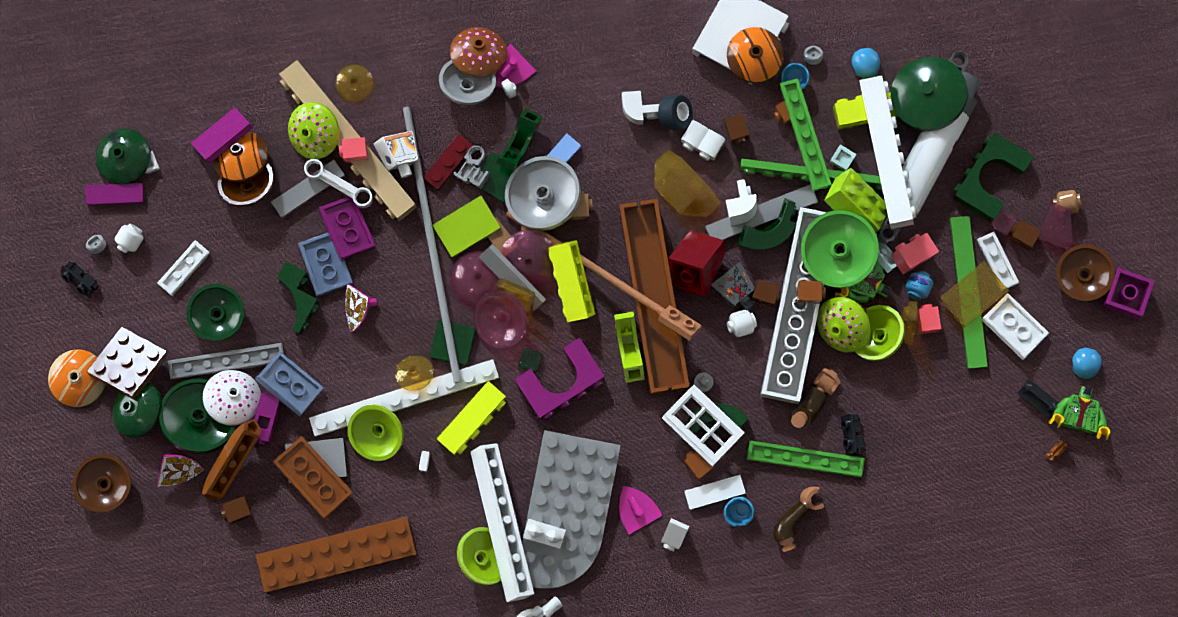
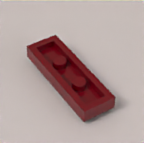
M458 134L423 179L439 191L464 160L468 150L474 145Z

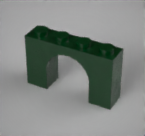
M996 132L992 137L987 136L982 144L985 146L982 153L978 151L972 160L975 162L972 168L968 167L963 175L965 178L962 184L958 183L953 190V193H955L953 199L991 223L995 220L1005 203L988 194L982 188L979 181L981 168L990 163H999L1021 176L1034 157Z

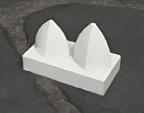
M528 519L523 538L560 549L566 529Z

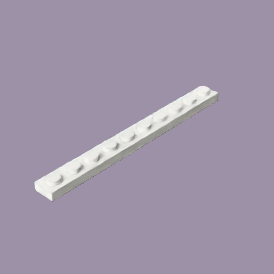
M492 359L459 370L461 382L454 383L451 372L310 417L314 436L317 437L348 427L349 420L354 412L366 405H380L395 412L499 379L494 360Z

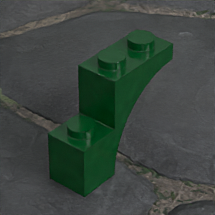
M285 261L277 279L287 286L294 296L297 311L292 330L302 335L303 332L308 330L311 323L309 320L312 315H316L320 305H318L319 301L316 298L300 290L306 286L309 279L307 278L308 274L306 271Z

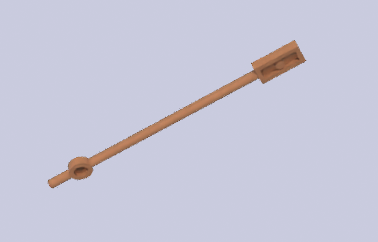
M508 210L506 216L517 222ZM521 225L523 234L538 236L552 246L562 244V242L545 231L531 230ZM581 255L583 266L660 314L658 321L690 341L700 331L702 325L671 305L666 309Z

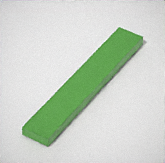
M799 79L780 83L781 92L812 190L815 192L829 188L832 184Z
M749 441L747 460L859 478H862L865 459L757 441Z

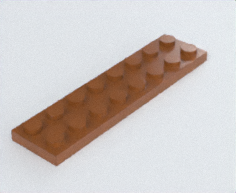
M403 517L256 554L264 593L417 554L408 517Z

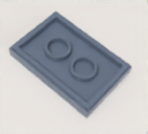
M328 233L298 243L317 297L347 287V284L353 285L345 259L340 261Z
M280 351L255 379L298 416L303 414L324 389L323 386Z

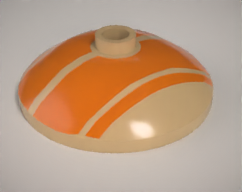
M71 350L60 355L53 362L48 375L49 387L54 397L61 403L71 407H83L96 401L103 393L106 384L90 376L87 370L98 357L85 350ZM74 373H77L78 375L76 380H72V375Z

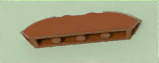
M255 419L240 425L230 436L204 483L202 496L205 499L219 500L225 495L260 436L261 428Z

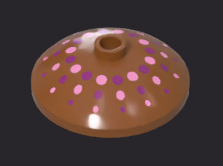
M474 27L466 29L453 39L450 46V57L454 66L460 72L472 77L492 75L501 69L506 60L507 49L505 42L496 32L487 28Z

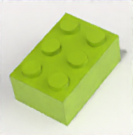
M852 168L834 179L824 200L834 211L844 210L860 215L872 226L875 232L880 230L887 214L885 200Z

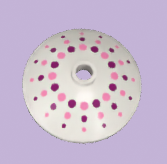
M226 370L217 373L207 382L203 392V404L207 413L217 422L224 425H240L255 416L261 391L256 381L248 374L237 370ZM230 391H235L237 394L231 395Z

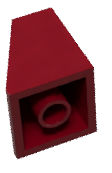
M690 230L668 258L672 287L706 297L725 256L724 240Z

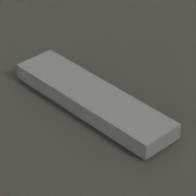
M335 160L324 166V169L339 178L345 177ZM321 169L313 173L312 176L318 175ZM307 177L271 203L281 218H284L331 185L320 179L312 180Z
M493 244L479 256L532 312L546 300Z

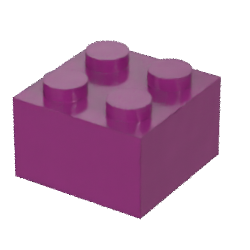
M1117 268L1112 286L1105 294L1101 307L1136 320L1143 317L1154 280Z

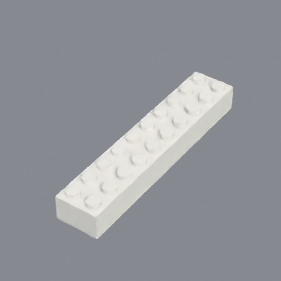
M802 207L798 211L797 224L789 254L761 397L799 404L820 305L815 303H797L798 281H817L811 276L803 263L801 242L808 226L817 217L826 212Z

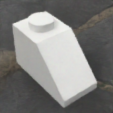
M671 518L661 540V543L664 544L663 547L673 552L675 549L679 550L689 526Z

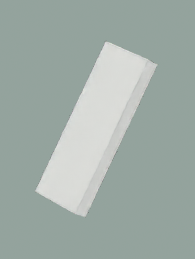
M995 232L978 238L976 241L1000 291L1019 284Z
M195 240L158 281V284L173 296L210 255V252Z
M740 475L684 491L690 510L746 494Z

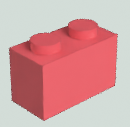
M928 233L922 236L916 234L909 239L910 242L908 244L903 242L895 247L896 251L891 257L903 275L928 261L939 252Z

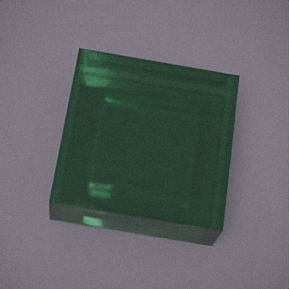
M524 348L518 366L527 370L531 369L536 373L543 354Z

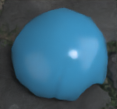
M862 48L853 54L852 66L855 74L864 79L872 78L878 74L880 58L876 51L870 48Z
M791 63L782 71V83L798 78L802 90L809 84V71L800 63Z
M1087 347L1079 349L1072 359V370L1080 378H1093L1101 369V356L1094 349Z
M735 497L726 504L724 517L733 527L745 526L753 519L755 509L752 502L745 497Z

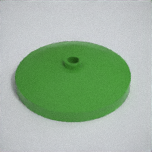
M836 210L820 215L808 226L801 242V255L806 269L814 279L822 281V284L829 287L846 288L860 283L869 276L877 263L879 244L874 229L863 217L850 211ZM843 247L844 252L837 253V248Z

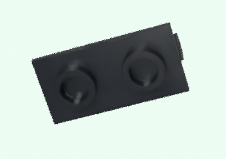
M69 261L65 266L62 265V278L67 283L74 285L81 295L90 298L91 290L95 291L99 287L97 281L88 273L81 277L84 270L75 262Z
M1030 379L1026 381L1017 393L1047 418L1057 408L1056 405L1059 403Z
M858 414L841 416L845 454L863 453L862 435L856 436V432H862L861 418H858Z

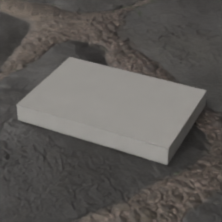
M343 438L308 442L340 478L347 477ZM285 444L286 449H288L292 444Z

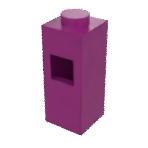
M261 392L254 419L261 428L256 444L265 446V442L271 444L282 402L274 395Z

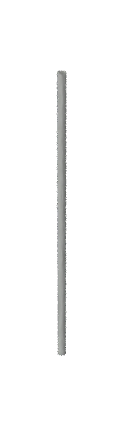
M404 107L403 113L407 132H413L418 160L413 163L453 381L454 383L461 382V376L410 107Z

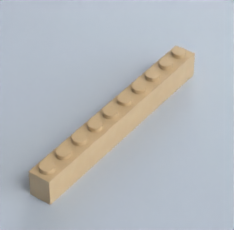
M297 60L279 74L282 79L280 83L286 90L290 88L294 93L291 96L297 104L317 102L325 105L334 113L340 129L338 148L342 145L343 139L361 138ZM367 146L368 160L350 162L352 164L350 168L356 176L360 174L363 177L362 183L367 189H372L376 193L374 197L380 205L385 204L388 208L386 210L387 214L392 219L396 218L398 221H401L417 208L416 204Z

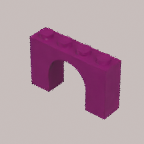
M580 338L563 348L577 373L576 382L570 390L560 394L547 391L540 384L531 369L515 379L516 384L540 420L542 418L545 420L549 419L555 414L553 411L561 408L562 410L566 408L575 397L580 399L587 394L586 390L593 387L595 389L603 384L602 380L605 379V376Z

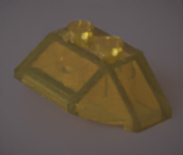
M668 149L655 161L654 188L681 215L707 217L721 204L709 185L681 157Z

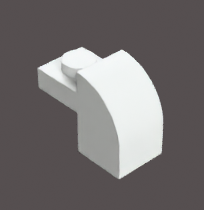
M641 91L622 92L623 112L629 121L643 125V117H647V119L658 118L659 104L642 105Z
M745 180L737 181L740 198L726 200L731 226L748 222L757 212L756 194H751L750 186H746Z

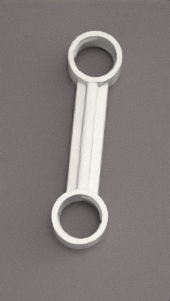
M310 159L306 162L304 171L308 178L312 180L320 179L353 198L359 208H367L372 204L373 196L369 189L364 187L356 188L324 169L322 163L317 159ZM314 163L319 164L321 167L320 173L315 176L310 175L307 171L308 167ZM360 192H367L370 195L367 203L360 204L357 202L356 198Z

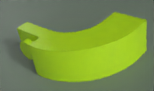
M634 313L614 315L625 381L629 383L645 380Z

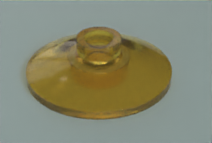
M348 65L338 73L336 89L345 100L352 102L361 101L368 97L373 89L372 75L368 69L361 65ZM352 79H357L356 84L350 83Z
M417 355L403 359L395 371L397 383L403 389L409 391L425 388L431 382L434 374L430 361Z

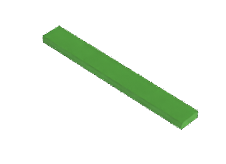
M970 217L950 218L967 369L986 368L988 366Z

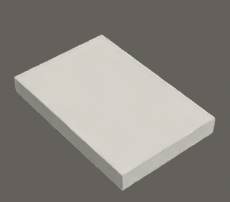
M1008 293L981 319L1022 360L1049 334Z

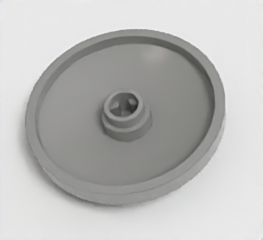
M551 156L535 157L522 163L511 174L505 189V202L512 217L522 226L537 231L554 229L564 224L575 213L581 198V185L574 170L563 160Z

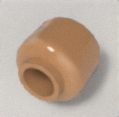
M1075 190L1060 191L1057 193V199H1053L1054 210H1058L1062 216L1077 214L1079 209L1082 208L1081 196Z

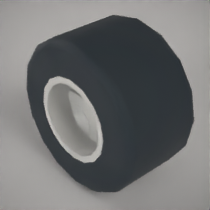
M684 95L664 97L658 107L659 120L669 130L687 128L693 117L690 100Z

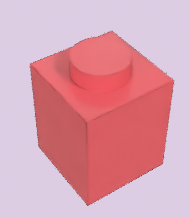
M365 137L343 139L342 145L339 146L340 157H343L345 162L368 160Z
M932 304L922 305L921 309H918L916 312L920 334L939 332L941 330L938 306L933 307Z

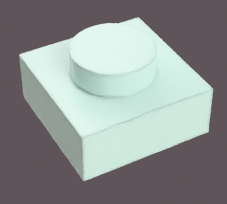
M839 145L830 162L847 171L856 154Z

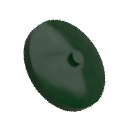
M923 57L908 63L898 72L891 87V101L896 115L904 124L920 131H935L949 126L962 114L968 99V88L962 72L950 61L938 57Z
M190 379L178 383L166 393L162 400V409L159 415L161 431L169 443L181 451L191 454L213 452L225 445L235 431L236 425L221 424L207 413L203 404V392L209 380Z

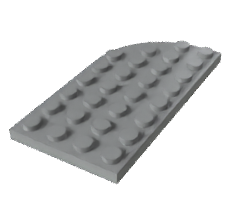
M544 430L527 521L532 519L566 529L560 549L523 538L522 546L532 587L555 588L568 584L584 574L594 562L602 543L621 445Z

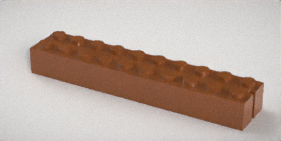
M658 200L640 201V209H637V202L620 204L619 211L632 288L665 309L669 305L676 309ZM634 298L650 395L668 393L670 388L671 392L688 390L689 381L681 335L658 321L660 314Z

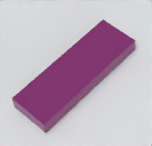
M143 183L85 185L86 205L144 203Z

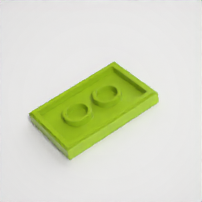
M479 196L432 225L452 258L501 229L482 196Z

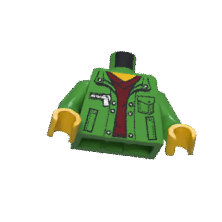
M877 260L874 269L867 278L854 286L841 288V293H835V296L846 297L856 303H865L869 300L872 301L876 293L887 298L891 287L882 283L885 274L883 273V267Z
M1081 386L1079 396L1073 394L1058 403L1053 417L1049 421L1050 424L1056 421L1058 428L1064 426L1089 434L1097 433V439H1100L1101 434L1106 436V440H1108L1110 435V429L1107 428L1106 418L1102 407L1099 406V401L1090 399L1093 389Z

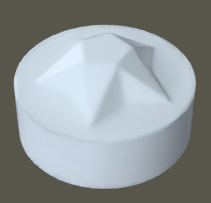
M508 79L502 81L501 85L508 98L515 97V84Z

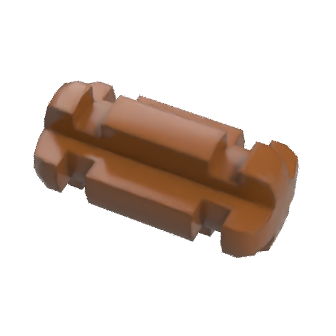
M1060 440L1059 444L1057 443L1049 451L1050 453L1046 454V457L1051 462H1054L1055 458H1058L1065 451L1064 449L1068 448L1067 443Z

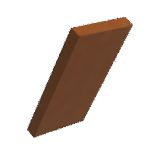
M303 436L273 461L324 519L354 494Z

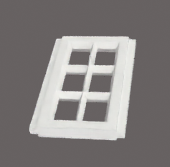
M695 385L662 417L711 466L744 434ZM691 397L702 407L696 415L684 405ZM681 407L693 418L686 426L675 416ZM705 411L717 421L711 429L699 419ZM695 422L707 431L701 440L689 430ZM720 425L732 435L726 443L713 433ZM710 435L722 446L715 454L704 444Z

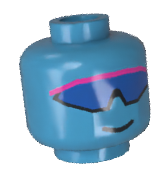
M925 271L912 273L905 285L907 295L919 301L927 298L933 287V281L930 278V274Z

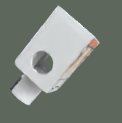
M412 131L385 136L374 143L387 170L398 169L401 178L412 175L409 166L418 160Z

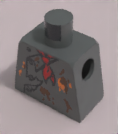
M740 262L712 283L710 287L733 308L741 303L746 310H750L756 304L749 296L754 292L755 288Z

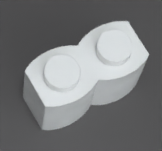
M692 120L681 138V142L683 143L682 146L687 150L698 151L700 153L699 156L704 160L709 161L711 159L714 161L725 143V138Z

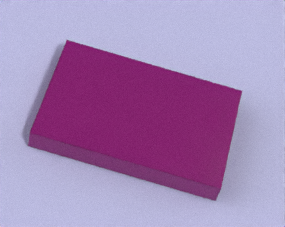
M234 107L191 144L209 164L253 129V127Z
M348 196L318 208L340 261L376 247L362 212L355 204L353 198Z

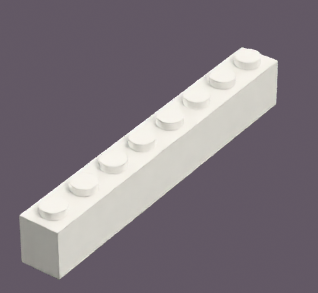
M882 76L859 80L890 227L895 229L913 225V218H916L914 206L910 207L909 200H912L910 188L906 189L905 182L909 181L907 171H902L901 164L905 162L903 152H898L897 146H901L899 134L895 135L893 129L897 128L895 116L891 117L890 110H893L891 99H887L886 93L889 92L887 81L883 82Z
M498 444L482 445L470 453L506 601L522 600L533 595L534 591Z

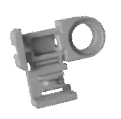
M473 146L464 156L466 162L458 173L454 172V175L464 183L469 184L471 182L482 189L491 174L488 171L485 173L480 171V167L486 160V153L480 146ZM475 151L482 152V156L478 160L472 159V154Z

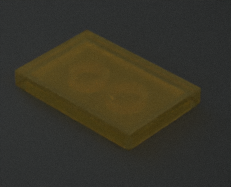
M982 262L939 299L962 326L966 327L1009 290L988 265Z

